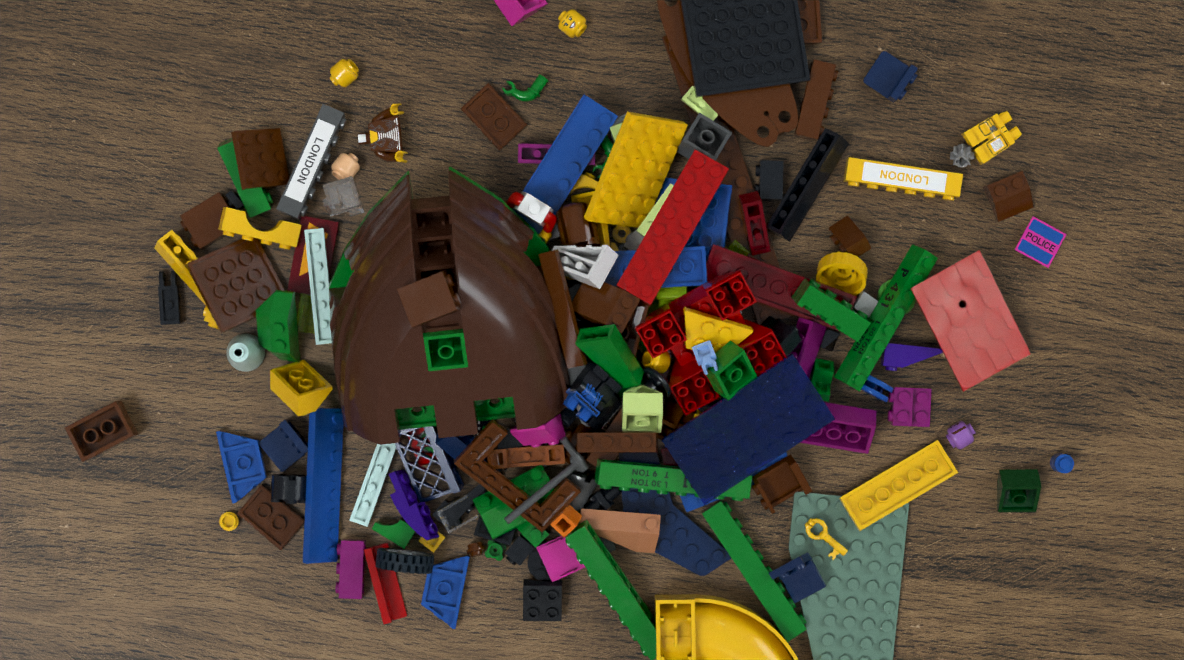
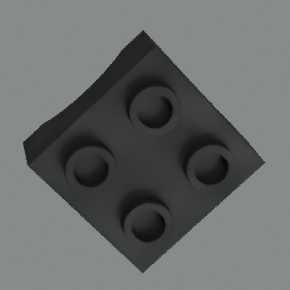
M524 579L523 621H562V580L552 582Z

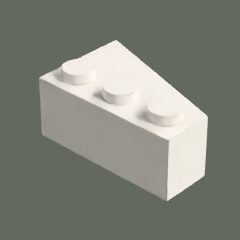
M576 245L554 246L553 250L558 249L566 277L598 289L603 285L618 257V254L608 245H602V247H593L592 245H586V247H577Z

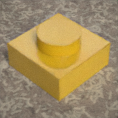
M438 531V538L426 540L421 537L419 542L434 553L445 539V536Z

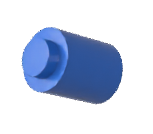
M1056 453L1050 459V466L1056 472L1069 473L1074 467V461L1067 454Z

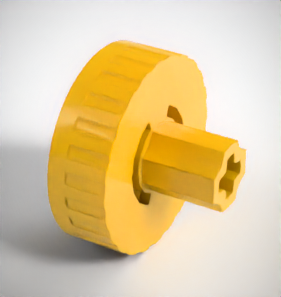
M833 252L825 255L819 261L816 281L853 295H858L866 286L868 269L863 260L858 256L847 252Z

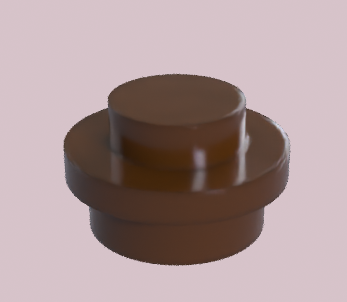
M482 542L467 545L468 550L466 552L471 554V557L483 555L482 552L486 549Z

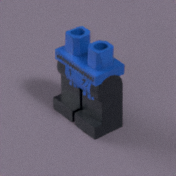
M589 361L571 387L566 390L568 396L563 404L571 411H574L579 404L581 409L577 412L576 416L580 420L587 422L592 415L597 417L606 406L608 400L614 393H618L622 387L597 364Z

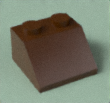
M1023 171L983 187L997 222L1034 207L1031 190Z

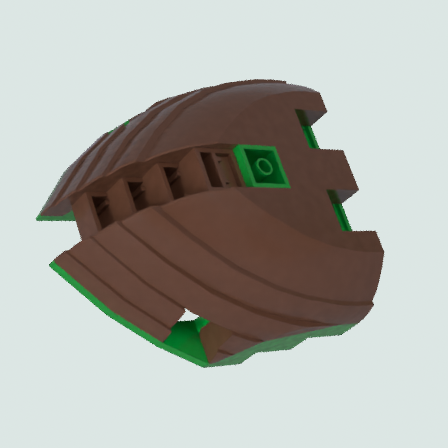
M449 167L450 195L413 199L410 173L407 171L369 210L345 247L329 284L330 329L334 370L344 425L348 431H353L358 436L380 445L400 443V430L437 426L439 438L478 434V421L516 417L517 430L537 428L554 418L564 408H567L563 403L568 396L566 390L571 387L568 369L554 318L552 299L546 286L538 255L549 252L551 249L535 229L500 197L452 167ZM442 271L446 272L447 275L450 274L454 282L452 286L454 294L457 293L461 300L460 310L416 328H411L397 289ZM498 398L500 400L496 404L490 402L491 399ZM421 407L422 410L419 412H415L412 410V408Z

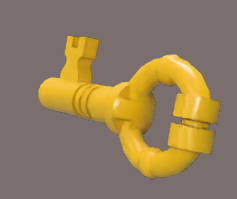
M810 518L806 522L805 530L809 538L824 540L834 548L833 552L828 554L829 557L832 556V560L839 553L844 556L848 552L844 546L828 534V527L824 520ZM816 523L823 527L819 535H814L810 531Z

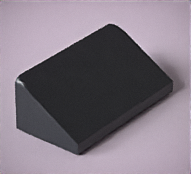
M613 395L606 403V406L600 411V414L597 417L592 415L585 423L597 433L622 403Z

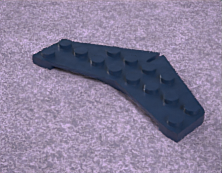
M619 453V461L660 464L657 453ZM630 488V491L621 490L623 512L661 515L660 531L655 553L700 576L709 574L731 559L727 551L673 505L669 491L668 494L656 493L657 490H649V493L639 492L636 488Z

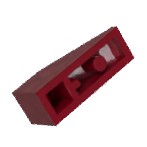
M758 191L739 195L751 255L770 252L763 205Z

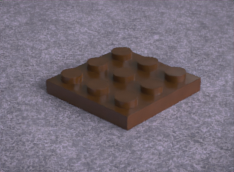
M280 128L231 132L242 190L287 185L290 178Z

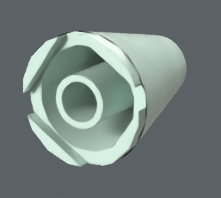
M243 333L235 336L227 347L228 361L239 371L247 372L256 369L262 364L265 357V349L259 345L258 337L252 334Z

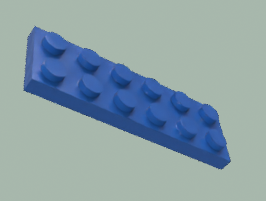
M705 246L684 247L661 288L701 286L706 283ZM636 250L615 251L618 257L607 275L605 283L617 287V283Z

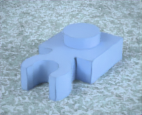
M710 340L692 347L698 366L702 365L705 375H708L707 369L709 367H714V370L718 371L717 364L714 361L717 357Z

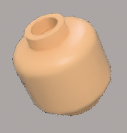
M341 153L331 165L333 176L342 182L350 181L360 170L359 159L352 153Z

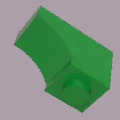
M403 518L394 524H384L376 521L372 527V530L403 549L406 548L415 533Z

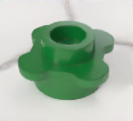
M489 540L485 556L501 561L506 545Z

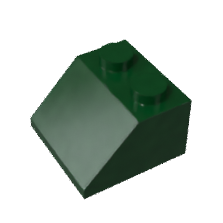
M1038 469L999 470L997 480L998 512H1036L1041 491Z

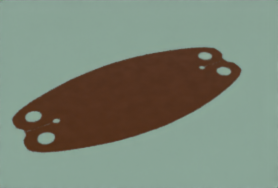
M657 0L660 18L670 46L682 70L694 87L685 28L669 33L670 30L684 25L681 2L677 0L674 6H668L665 0ZM790 84L702 97L730 126L752 142L764 147H769L776 142L777 136L780 133L790 132L798 125V111ZM765 111H768V116L764 115ZM782 111L789 112L791 116L790 121L787 123L781 122L779 120V113ZM760 126H766L769 129L767 137L761 138L758 136L757 130Z

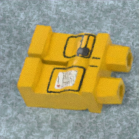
M1008 111L995 114L961 134L971 148L988 139V141L972 150L980 165L1014 144L1015 140L1022 135L1017 126L1009 131L1004 124L1012 120Z

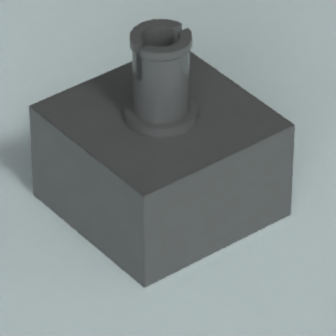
M699 112L680 143L677 152L690 159L694 150H697L716 161L732 132Z

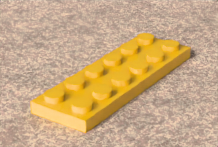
M937 440L839 499L860 532L956 475L958 471Z

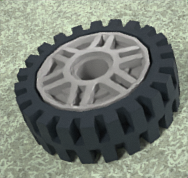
M378 548L377 568L412 574L432 573L433 554L396 548Z

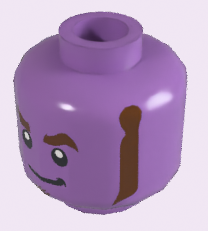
M959 421L947 429L948 434L946 437L953 448L963 449L974 442L973 434L976 432L970 423L966 425L965 422Z

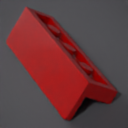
M388 543L364 549L383 625L391 623L392 620L407 616L396 572L376 567L378 548H389Z

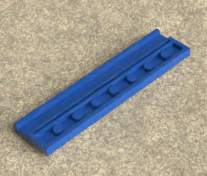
M584 94L523 189V192L529 193L551 207L553 214L556 215V211L562 206L618 116ZM513 209L538 234L542 231V226Z
M318 408L315 412L309 413L303 563L337 562L338 559L337 545L339 537L344 425L341 408Z

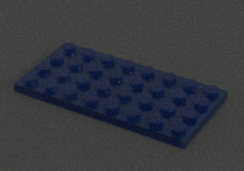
M791 354L738 390L729 401L725 398L663 438L662 442L703 504L706 505L834 421L835 418L795 356Z

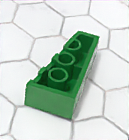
M804 278L792 296L795 303L802 308L804 306L813 315H819L826 323L836 326L839 331L858 342L871 324L867 319L868 315L861 310L854 311L851 309L853 305L844 299L842 301L835 298L837 295L829 289L826 291L820 289L821 285L815 280L810 279L808 281Z

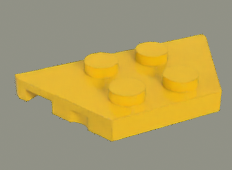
M687 307L683 309L685 319L684 331L687 338L685 346L692 350L693 346L710 340L716 353L729 341L738 345L753 332L751 326L727 319L722 321L720 317Z

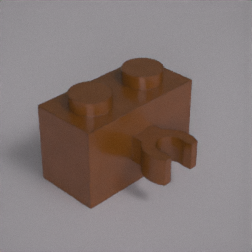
M848 215L828 228L831 233L829 238L835 246L839 245L840 252L851 253L859 257L872 249L866 236Z

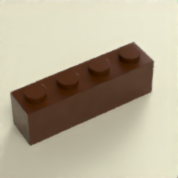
M815 59L812 61L809 72L810 81L806 84L794 136L817 141L824 131V126L821 125L823 118H827L829 108L826 107L827 101L832 99L834 89H831L832 81L836 82L838 70H835V64Z
M577 433V452L657 453V433Z

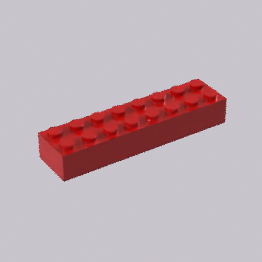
M694 150L617 283V288L634 295L641 302L651 307L727 175L729 168Z

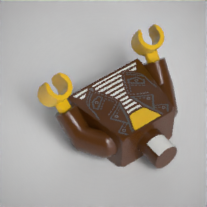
M401 103L392 104L390 108L381 111L372 119L371 123L368 124V133H358L359 145L370 144V149L375 153L376 157L386 162L407 163V160H403V155L408 154V152L403 151L400 118L395 116L404 114V111L398 112V106L402 105Z

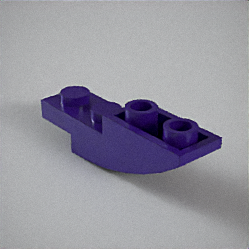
M405 470L390 473L389 477L396 491L390 496L400 515L424 539L432 540L438 538V528L431 518L430 509L425 502H417V495L412 490L409 476L405 473Z

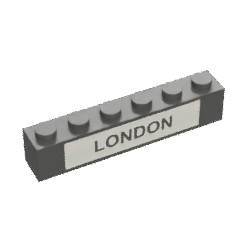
M322 104L276 208L279 212L300 220L301 216L305 217L308 210L307 202L309 199H313L316 192L315 184L317 181H321L324 173L322 168L324 164L327 165L331 158L330 150L332 146L335 147L339 140L337 134L340 129L343 130L347 119H345L344 112Z

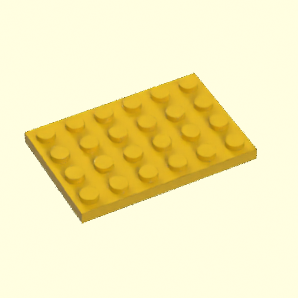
M627 111L584 218L590 222L638 228L654 207L688 124L683 121Z

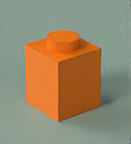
M569 504L550 525L563 537H566L578 525L582 515Z

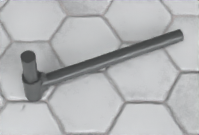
M567 436L563 437L560 441L570 454L571 464L504 518L507 524L514 521L573 471L584 472L590 467L581 453L577 452Z

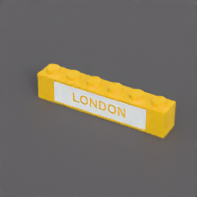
M848 157L843 182H848V186L859 187V184L867 185L868 189L878 190V187H884L888 192L904 190L905 194L916 195V192L924 193V197L935 198V195L943 196V200L954 201V198L960 197L963 174Z

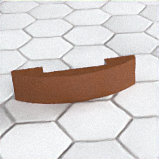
M563 444L494 449L487 455L488 464L494 469L566 464Z

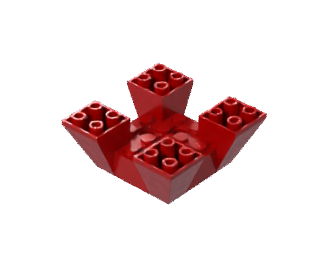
M740 270L713 278L651 312L635 327L652 359L670 349L675 355L669 386L685 415L718 399L720 396L714 391L707 375L702 370V366H698L693 350L687 349L685 346L687 338L684 331V307L720 317L722 321L727 319L751 326L753 329L752 334L739 343L738 346L744 349L757 377L788 360L772 329L743 319L740 311L757 301Z

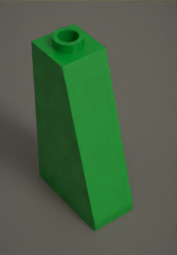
M615 324L580 329L575 342L579 349L622 388L640 386L644 371Z

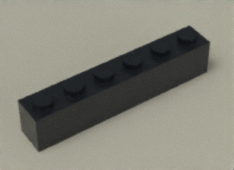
M827 128L822 132L766 225L775 235L789 242L793 238L849 145L841 135Z

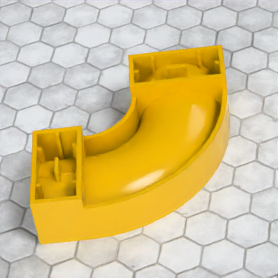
M655 595L656 660H798L796 654L780 632L764 617L748 607L725 598L710 595Z

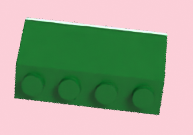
M539 465L510 481L531 497L548 483L550 479L543 466ZM554 488L551 489L542 498H540L537 502L541 504L550 495ZM490 491L473 499L474 505L492 540L528 522L520 515L510 524H507L504 518L513 509Z

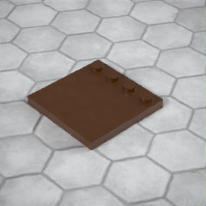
M254 238L253 241L240 239L186 264L221 334L256 318V309L276 290L285 291L257 238Z

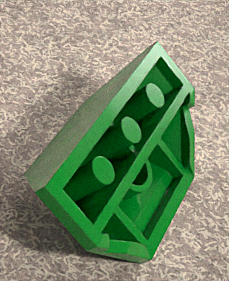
M276 290L256 309L258 343L280 360L300 362L295 292Z

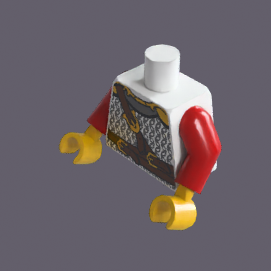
M523 191L522 193H512L505 203L542 226L543 229L539 236L547 243L552 236L551 232L557 221L556 215L553 214V209L529 193Z

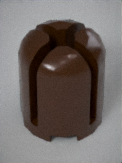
M573 202L562 206L556 211V223L562 246L576 245L577 247H586V245H592L593 247H601L596 222H590L584 218L588 203Z

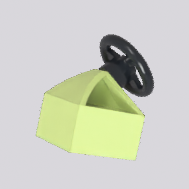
M651 367L643 368V380L645 382L643 385L623 392L622 432L661 433L663 399H668L671 396V388L666 379Z

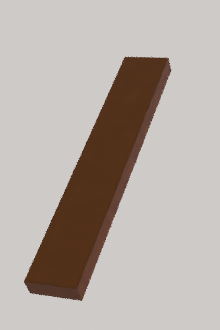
M557 249L538 254L546 286L552 299L554 318L567 369L586 365L585 353L575 344L579 330L559 251Z

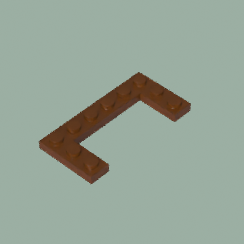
M492 419L454 460V464L511 509L515 510L530 496L484 461L487 455L508 434L506 429ZM566 477L541 504L538 502L534 503L521 516L543 532L578 496L581 489Z

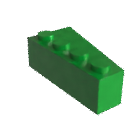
M232 138L221 142L217 149L249 217L251 218L270 210L273 199L269 192L266 193L264 188L242 190Z

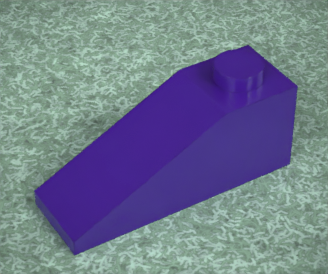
M888 343L882 353L881 366H886L885 370L897 371V367L903 368L943 352L939 348Z

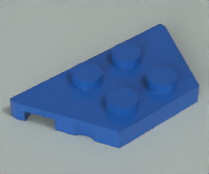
M217 431V439L232 504H234L267 478L259 440Z
M468 555L434 564L432 573L427 574L421 605L433 612L435 616L442 619L452 629H456L470 559Z

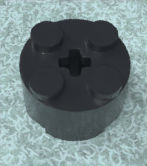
M272 474L271 502H282L283 500L286 504H297L298 500V503H305L307 475Z

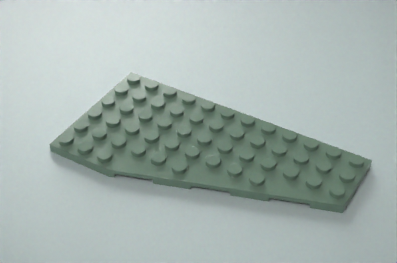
M796 492L793 496L788 544L791 561L808 552L826 584L825 588L800 600L803 616L807 622L805 625L813 660H893L909 503L859 532L839 499L842 496L820 493L805 495L804 492ZM810 518L824 520L828 527V534L844 546L848 552L844 556L839 553L832 560V556L829 557L828 554L833 552L834 548L824 540L809 538L805 530L806 522ZM816 523L810 531L814 535H819L823 527Z

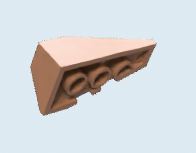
M581 509L580 514L582 517L580 523L587 519L599 537L634 552L655 553L660 531L661 515Z

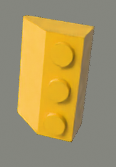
M305 360L270 369V389L298 417L315 412L333 390V386Z

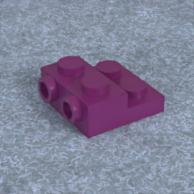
M893 387V392L888 395L889 402H891V410H888V421H891L890 425L930 427L932 389Z

